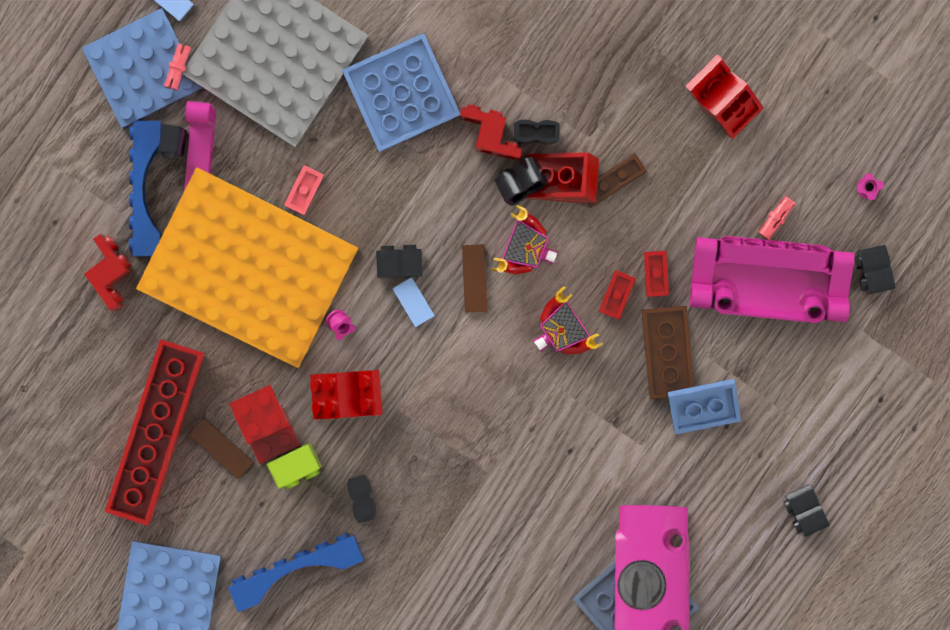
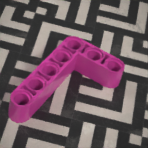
M188 101L186 105L185 118L186 122L190 124L184 191L196 167L211 174L216 108L211 103Z

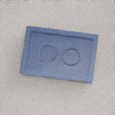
M734 379L668 392L675 435L741 421Z

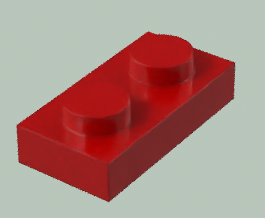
M643 252L646 297L669 296L667 252Z
M615 270L598 312L619 320L636 278Z

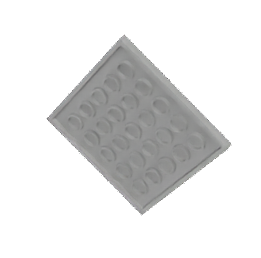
M230 0L186 65V71H183L182 75L295 148L344 75L342 70L350 66L369 35L315 0Z

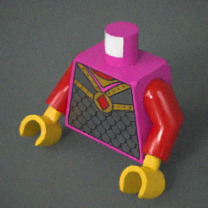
M516 205L520 210L519 214L516 216L511 213V216L517 219L504 255L502 259H493L499 262L498 268H492V271L519 275L529 273L533 268H537L540 260L551 264L554 263L558 252L545 247L549 239L546 237L547 232L536 217L519 205Z
M562 287L546 303L540 316L542 323L540 328L544 334L533 340L540 352L550 345L554 347L556 352L560 351L564 355L581 354L602 346L603 342L600 344L594 342V338L599 336V334L590 336L567 301L572 297V293L568 297L564 296L562 291L566 287Z

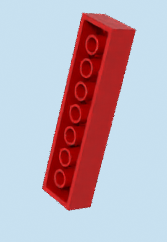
M160 339L104 512L147 526L152 523L204 362L205 352Z

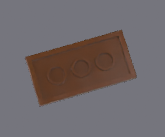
M687 306L641 310L649 399L668 398V392L694 387Z

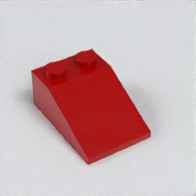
M589 152L527 154V157H533L539 162L548 184L541 190L530 194L526 199L596 203L599 158Z

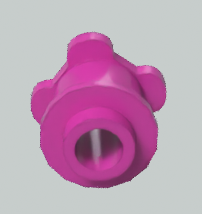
M868 173L858 181L857 192L864 199L874 200L878 191L883 189L884 184L882 181L873 178L871 173ZM866 184L871 186V191L866 190Z
M343 310L331 312L326 319V325L335 332L337 340H342L345 335L353 333L355 330V326L351 324V318Z

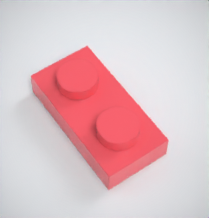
M304 165L284 206L305 215L325 175Z

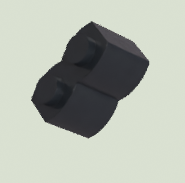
M519 120L514 123V141L517 143L531 144L538 142L544 145H551L559 142L560 124L556 121L544 120L536 123L532 120Z
M162 124L158 152H161L162 157L178 161L179 157H183L187 130L180 126Z
M533 157L520 159L513 169L501 171L495 179V183L505 203L510 206L518 204L530 194L541 190L548 184L539 162Z
M403 245V250H394V246H381V250L376 251L377 278L422 276L421 249H417V245Z
M886 245L857 251V256H854L857 270L861 269L862 278H859L862 291H866V294L870 295L896 289Z
M366 474L349 478L347 487L348 493L354 501L353 514L356 521L362 523L374 520L377 509L371 497L372 487Z
M811 484L784 495L786 500L783 503L788 514L793 513L796 521L792 523L797 534L802 533L806 537L830 526Z

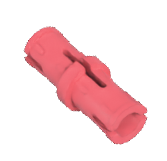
M177 44L173 61L168 66L170 70L164 84L165 88H172V90L178 91L182 72L186 71L185 64L191 51L189 46L185 45L183 47V44Z
M783 196L773 212L770 211L768 214L769 218L758 233L770 240L777 228L785 223L784 219L796 203Z

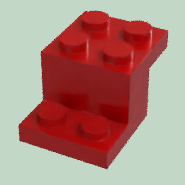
M718 55L685 86L702 111L719 123L726 135L731 139L764 109L749 85L734 74Z
M470 104L467 105V108L462 107L460 120L481 125L476 151L514 161L520 160L522 149L518 148V144L505 141V145L500 144L506 123V117H503L502 112L490 110L489 113L480 110L481 107Z
M99 234L93 241L106 258L85 272L84 275L110 311H118L124 307L121 302L124 299L117 289L114 290L112 287L133 273L130 269L132 264L125 255L119 254L116 250L119 246L112 237Z
M379 370L310 375L313 419L383 415Z
M271 384L229 403L247 445H251L259 464L300 446V442L283 405L279 404Z

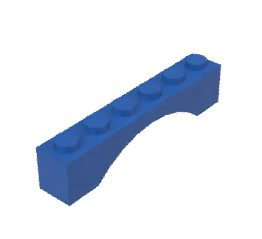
M133 121V126H130L129 130L130 140H133V149L129 151V160L133 162V171L129 173V183L133 185V194H129V206L133 207V216H129V229L133 230V239H129V252H133L134 257H152L162 237V233L155 226L149 214L145 195L148 170L159 148L163 124L161 121Z
M349 533L342 534L336 537L337 541L332 544H328L325 541L316 545L315 551L308 553L307 550H303L294 554L295 559L287 562L286 558L274 562V567L266 570L265 567L253 571L254 576L245 579L243 575L231 580L233 584L228 589L237 611L240 612L259 604L273 583L295 569L314 565L345 569L364 561L365 558L355 534L349 536Z

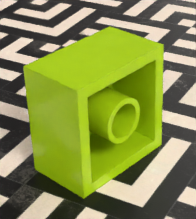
M311 443L267 464L278 488L284 487L285 490L298 485V479L302 477L308 480L320 473L318 469L323 467Z

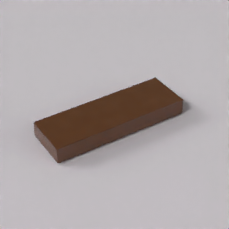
M636 153L598 176L596 203H587L590 208L647 172Z
M484 244L462 245L465 313L487 312Z
M205 418L189 433V436L238 479L254 463L252 459Z

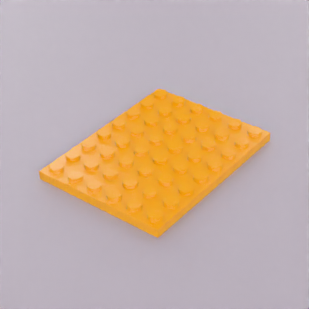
M196 167L136 289L299 368L358 247Z

